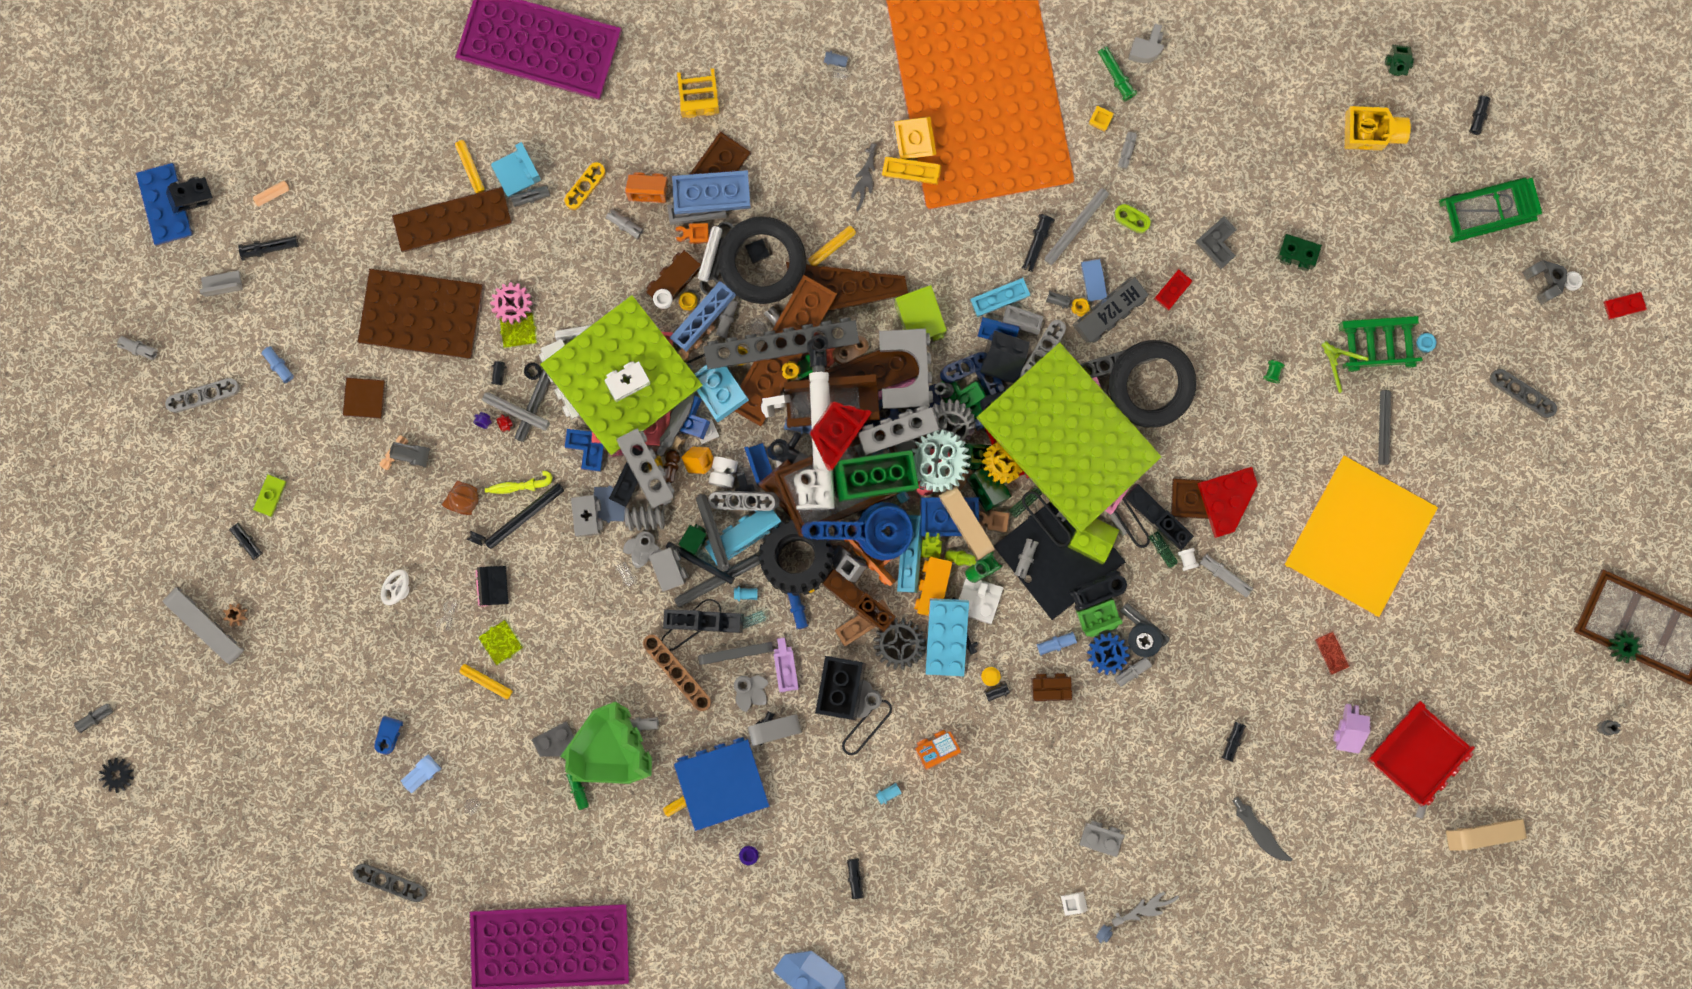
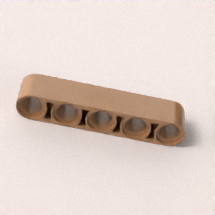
M655 635L646 636L643 646L650 656L697 710H708L712 704L711 699L659 637ZM651 638L656 639L658 643L654 649H649L647 646ZM663 653H668L670 656V661L666 664H662L660 661V656ZM675 668H681L683 672L682 676L678 679L672 675ZM688 682H692L695 685V690L692 693L685 691V685ZM700 697H705L708 700L705 708H700L697 705Z

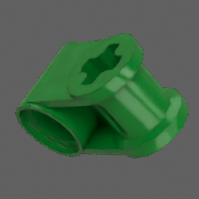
M993 551L979 559L975 565L966 569L965 576L970 582L976 583L1003 567L993 556Z

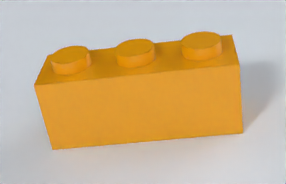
M930 557L929 561L925 560L922 571L926 572L925 580H920L918 589L922 591L921 598H916L914 609L918 610V615L929 617L930 598L944 599L952 566L951 561Z

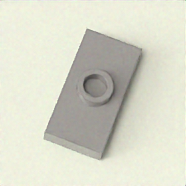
M1007 305L1002 322L1019 326L1021 330L1038 335L1043 316Z

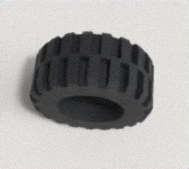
M789 519L788 523L782 521L777 528H771L769 530L770 534L765 535L762 539L764 543L759 548L761 569L768 582L775 589H780L782 593H792L793 596H799V593L804 595L810 594V590L814 589L816 591L820 588L819 585L826 580L833 570L834 552L830 540L800 537L792 519ZM802 541L808 543L813 548L815 554L812 565L801 573H788L784 571L779 564L781 550L791 542Z

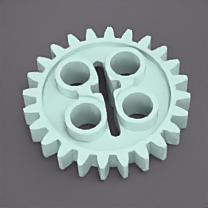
M939 430L934 431V435L929 433L927 434L928 438L921 436L922 443L915 442L918 448L912 449L915 453L913 457L917 480L921 481L920 486H926V490L931 491L933 489V492L937 493L939 489L941 492H946V488L952 490L953 485L960 486L958 480H965L962 474H968L969 472L965 470V467L971 465L966 462L967 459L971 458V456L965 455L969 448L963 447L966 442L959 441L960 436H954L953 432L949 431L947 433L946 430H941V433ZM934 446L935 452L931 455L930 449ZM950 448H952L953 453H952V455L949 457V456H948V450H949ZM931 465L932 472L928 474L927 469ZM949 467L950 473L946 476L945 470Z

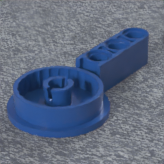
M880 502L868 507L855 522H806L802 526V534L807 539L856 540L863 551L870 557L878 560H891L899 557L906 551L912 539L913 528L908 514L900 506L889 502ZM812 525L816 528V533L813 536L809 531ZM831 525L835 529V532L832 536L828 532V529ZM849 526L853 528V534L851 536H849L847 533V528ZM887 526L890 529L888 536L882 533V530Z

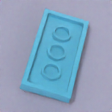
M930 598L926 675L964 676L969 600Z

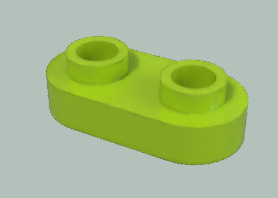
M1127 204L1119 205L1114 212V218L1118 223L1136 233H1144L1150 227V218ZM1125 212L1127 214V217L1122 218L1120 216V213ZM1142 221L1144 226L1139 227L1137 222Z

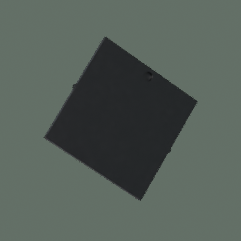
M1051 501L1047 503L1050 509L1057 515L1059 510ZM1045 506L1034 514L1059 544H1065L1068 541L1067 532ZM1029 515L1026 521L993 546L1015 573L1020 561L1019 555H1022L1026 539L1038 542L1033 555L1034 561L1030 564L1027 575L1031 577V582L1026 583L1020 576L1018 578L1051 620L1075 603L1073 597L1069 594L1071 589L1104 576L1108 572L1117 570L1126 563L1114 546L1103 564L1069 548L1068 545L1065 547L1057 546L1032 515ZM1066 519L1062 523L1069 530L1072 539L1076 529Z

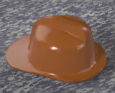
M457 480L451 491L448 492L442 506L462 515H472V511L478 504V489Z

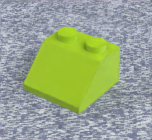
M1096 518L1081 533H1078L1077 530L1075 531L1068 547L1103 564L1114 545L1119 529Z

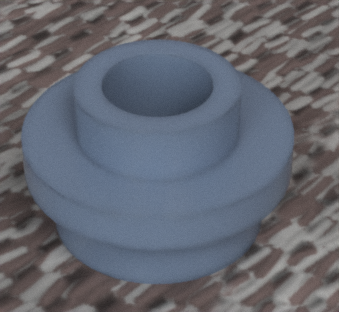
M1103 925L1096 935L1099 943L1102 944L1104 941L1107 943L1113 935L1111 926Z

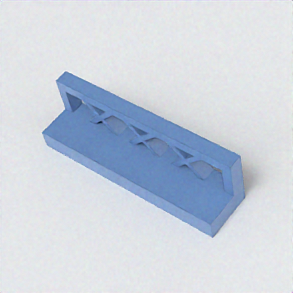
M719 281L672 334L670 339L676 346L687 352L734 299L736 294Z

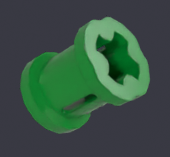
M1269 360V367L1263 379L1279 384V377L1285 364Z

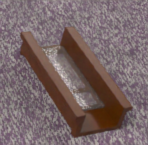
M876 374L829 378L830 403L837 402L844 406H854L856 409L870 410L872 413L866 421H880ZM810 380L784 382L786 395L790 394L791 402L786 403L787 428L812 426Z

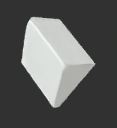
M1084 892L1061 896L1065 916L1088 911Z

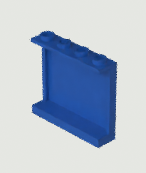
M744 737L732 740V745L726 746L723 743L714 746V751L707 752V749L695 752L696 757L689 758L686 755L677 758L678 762L674 763L695 831L770 807L749 739L744 740Z

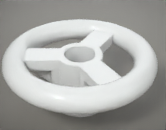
M396 570L385 580L381 589V600L385 605L396 604L400 599H404L408 595L409 577L406 571ZM401 575L396 582L390 584L395 577ZM387 590L391 592L390 600L387 599Z

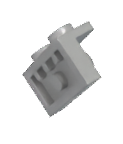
M1091 821V824L1086 823L1079 845L1117 857L1122 839L1125 837V835L1120 834L1121 830L1111 826L1109 830L1102 828V823Z

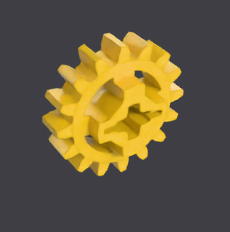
M998 442L988 447L987 452L983 454L986 459L982 463L987 465L984 470H989L988 477L993 475L994 482L1000 479L1001 484L1005 482L1010 483L1019 477L1018 474L1023 471Z

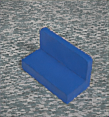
M763 443L750 448L748 446L744 447L757 486L760 481L772 472Z

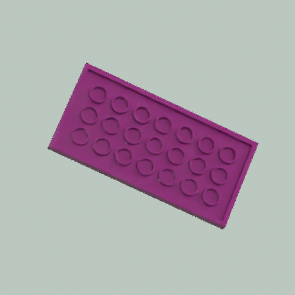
M473 0L455 58L456 60L600 100L622 30L619 27L524 0Z
M627 904L470 911L472 989H532L630 983Z

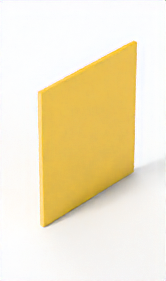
M1343 455L1284 565L1371 612L1376 617H1380L1438 507Z

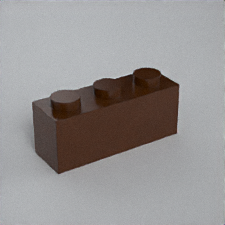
M685 250L682 253L678 252L672 259L673 263L669 267L665 266L659 273L660 277L656 281H651L647 286V295L653 300L656 291L666 289L671 293L674 300L697 275L701 264Z

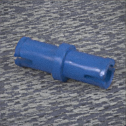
M788 593L791 605L790 612L793 613L796 629L808 627L804 613L805 606L802 605L800 595L793 596L792 593Z

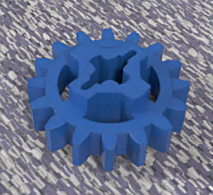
M1111 633L1107 634V638L1100 634V640L1096 637L1093 638L1095 644H1089L1088 646L1092 650L1086 652L1091 655V658L1087 659V661H1093L1094 663L1091 668L1098 667L1097 673L1104 670L1105 675H1108L1110 670L1112 674H1116V668L1120 671L1123 670L1121 664L1126 665L1127 662L1124 658L1129 657V654L1125 653L1128 647L1122 646L1125 641H1118V635L1111 638ZM1104 641H1110L1106 647L1099 646ZM1116 646H1118L1120 650V655H1118L1116 652ZM1110 649L1112 657L1106 659V655L1103 652ZM1095 652L1098 653L1101 660L1099 663L1096 659ZM1110 661L1117 663L1112 667H1106Z

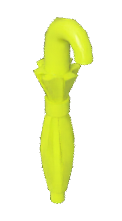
M542 471L543 476L547 477L544 480L535 481V478H532L525 483H499L485 488V493L508 494L519 489L535 491L536 488L550 485L553 477L550 472Z

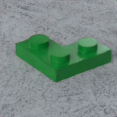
M955 381L949 383L954 389L952 396L943 399L945 403H948L949 399L952 403L958 400L959 405L965 403L966 408L971 409L979 404L986 395L977 381L961 390L958 382Z

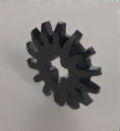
M115 758L114 763L109 759V766L102 765L105 772L99 771V774L104 775L99 781H106L102 787L105 788L109 785V792L115 788V792L119 793V788L123 791L126 790L125 784L128 786L132 785L128 780H134V777L130 776L134 769L128 770L131 764L129 762L124 765L125 759H122L120 763H118V758ZM119 770L121 778L113 780V774L111 773Z

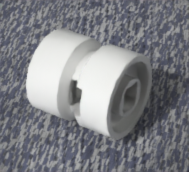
M714 457L712 464L714 472L710 473L708 483L732 489L735 480L732 475L736 473L738 462L723 457Z

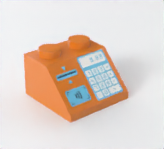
M944 729L934 734L935 738L930 741L925 738L917 742L918 747L915 750L924 769L927 770L961 753L950 731L945 732Z

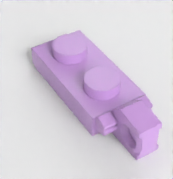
M778 638L779 649H774V660L779 692L799 690L793 651L791 647H786L785 638Z

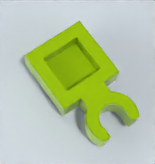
M929 532L925 534V540H922V558L934 557L940 559L942 541H940L939 533L936 534V537H930Z

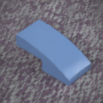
M1100 259L1081 262L1088 302L1107 297Z

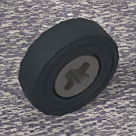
M1139 623L1129 633V647L1138 656L1151 657L1158 653L1162 647V633L1152 623ZM1145 636H1147L1148 641L1151 642L1143 644V640L1140 638H1144Z

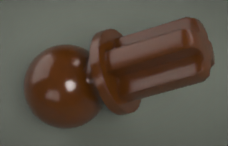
M674 450L666 453V463L663 465L666 474L663 478L666 483L670 482V484L674 483L676 471L679 469L677 464L680 461L679 453Z

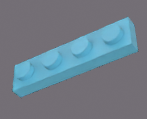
M908 515L912 523L913 535L908 548L900 555L897 591L918 593L922 536H920L921 516Z

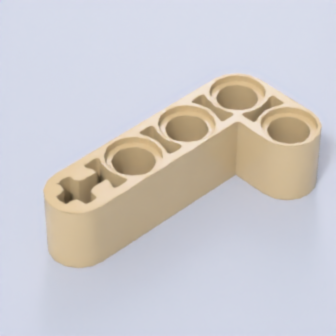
M954 486L952 490H947L939 495L942 504L967 542L968 549L976 557L975 560H979L994 551L995 549L958 488Z
M1524 819L1502 821L1471 828H1457V830L1452 831L1446 830L1449 850H1471L1527 839Z

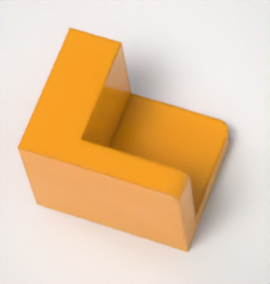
M691 447L681 457L687 472L706 474L712 468L714 460L709 447Z

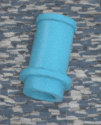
M740 586L734 588V600H757V588H740Z
M894 783L883 791L879 790L876 797L881 805L884 803L886 805L887 801L902 793L897 784Z

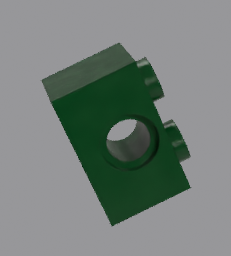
M697 524L695 526L689 525L678 545L689 553L698 556L708 539L706 529Z

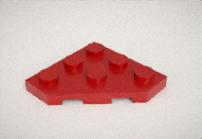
M1252 467L1197 483L1214 538L1235 532L1258 486Z

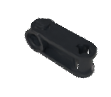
M1113 570L1104 576L1071 589L1069 594L1075 602V610H1083L1109 598L1124 594L1127 590V581L1121 576L1120 571ZM1118 579V585L1112 588V582Z

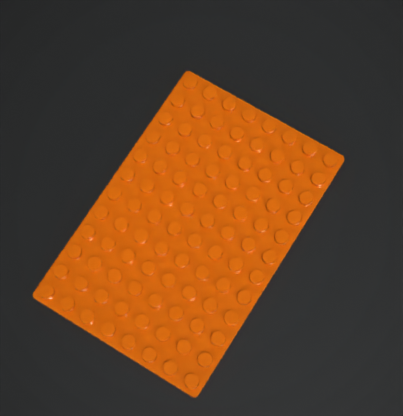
M886 0L909 119L931 117L936 155L917 157V161L941 165L938 185L922 182L925 203L928 209L1074 182L1038 0Z

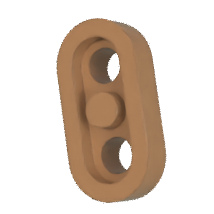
M858 336L862 348H859L857 344L835 348L832 353L834 361L838 364H845L863 355L868 350V341L864 337ZM841 351L846 352V357L841 355Z

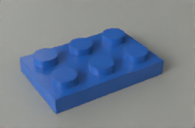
M921 497L920 536H925L927 532H929V536H936L937 533L940 536H962L939 497ZM963 497L979 522V497Z

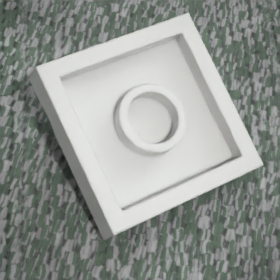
M966 578L959 600H969L968 617L991 625L1003 587L983 580L972 583Z

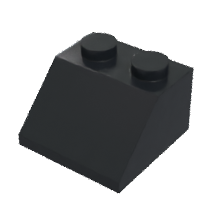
M994 330L987 341L980 373L1014 384L1018 380L1025 364L1030 342Z

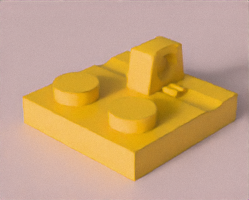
M931 117L894 122L900 159L936 155Z

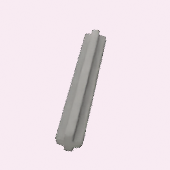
M485 392L482 397L485 403L544 431L550 425L548 420L489 392Z

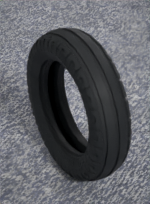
M752 217L735 225L723 239L718 257L719 270L723 281L736 296L751 303L770 304L786 298L797 288L805 273L806 252L800 237L788 224L772 217ZM764 234L773 236L781 241L788 251L789 268L784 277L775 284L769 286L750 284L741 277L736 268L735 256L739 246L746 239L754 235Z
M1161 340L1142 341L1126 349L1114 363L1109 378V393L1116 407L1120 409L1131 423L1147 428L1162 427L1179 419L1190 407L1196 392V373L1188 356L1177 346ZM1149 358H1162L1170 362L1176 370L1178 377L1177 391L1172 400L1165 406L1155 410L1141 409L1131 401L1128 395L1127 382L1133 368L1141 361Z

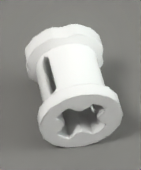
M1194 548L1178 552V556H1181L1184 566L1182 568L1183 571L1200 566L1196 562Z

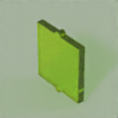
M525 313L527 319L521 317V323L514 320L513 325L510 324L509 320L503 323L502 318H500L501 331L499 333L502 335L503 348L537 343L533 313Z
M505 620L494 627H490V630L478 637L496 666L507 658L511 659L513 654L523 648Z

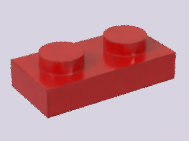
M1178 269L1154 300L1169 311L1193 280Z
M1642 292L1603 302L1609 320L1647 310Z

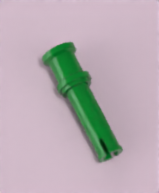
M1104 47L1105 50L1103 48L1100 49L1098 54L1114 79V87L1118 88L1123 102L1135 97L1138 92L1131 86L1129 77L1127 75L1124 76L1109 47Z

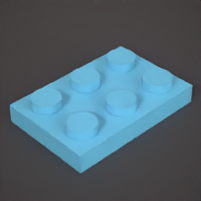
M707 365L694 373L703 385L697 392L717 422H720L749 401L728 367L708 370Z

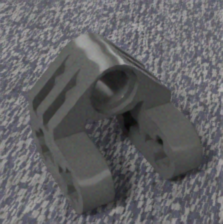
M1544 260L1522 272L1526 280H1529L1544 271V277L1552 288L1537 296L1541 305L1563 293L1567 278L1565 267ZM1553 271L1559 273V279L1553 277Z

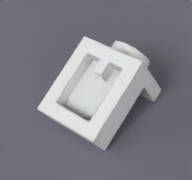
M790 394L763 398L761 409L763 414H765V418L774 417L775 408L785 407V403L791 402Z

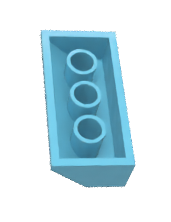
M774 510L755 511L756 513L750 517L745 515L738 520V525L735 527L731 525L722 531L724 534L720 537L728 560L765 535H768L771 528L779 526L781 520ZM708 540L706 541L708 545L705 548L717 565L710 541Z

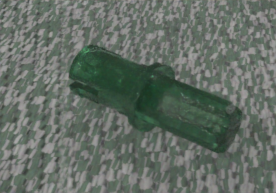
M1157 531L1154 535L1158 541H1156L1153 535H1150L1148 538L1158 551L1156 553L1160 554L1168 568H1172L1178 561L1170 550V545L1166 544L1159 531Z

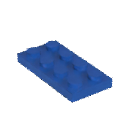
M170 163L137 172L136 175L154 245L193 236L187 212L173 213L166 195L167 187L171 183L178 181L175 165Z

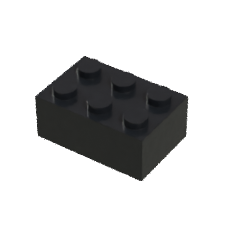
M825 656L815 714L856 721L866 663Z

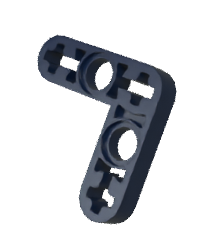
M978 352L948 364L940 371V378L945 383H953L976 373L986 396L1006 391L1000 379L993 377V382L989 383L985 379V374L980 373L982 363H979L978 360L983 359L985 352ZM962 363H966L969 366V372L962 370ZM956 369L955 374L947 376V372H952Z

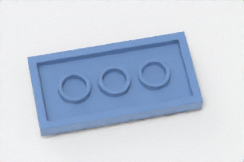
M748 170L672 176L675 214L751 209Z

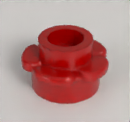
M501 414V417L496 419L502 432L511 430L510 427L513 425L509 416L505 417Z

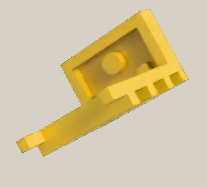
M714 68L710 69L711 76L681 79V72L677 73L682 118H693L702 115L711 116L720 113ZM712 81L713 86L683 90L682 88L684 84ZM713 92L714 98L684 101V95Z

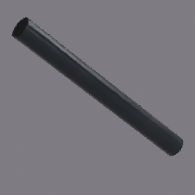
M669 541L666 548L673 546L674 550L677 549L680 556L729 584L734 582L735 578L720 571L718 568Z

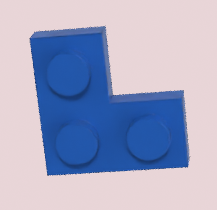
M694 396L691 412L679 432L704 439L710 421L695 416L702 399Z
M567 429L565 448L583 451L581 469L601 472L604 446L601 443H592L591 431Z

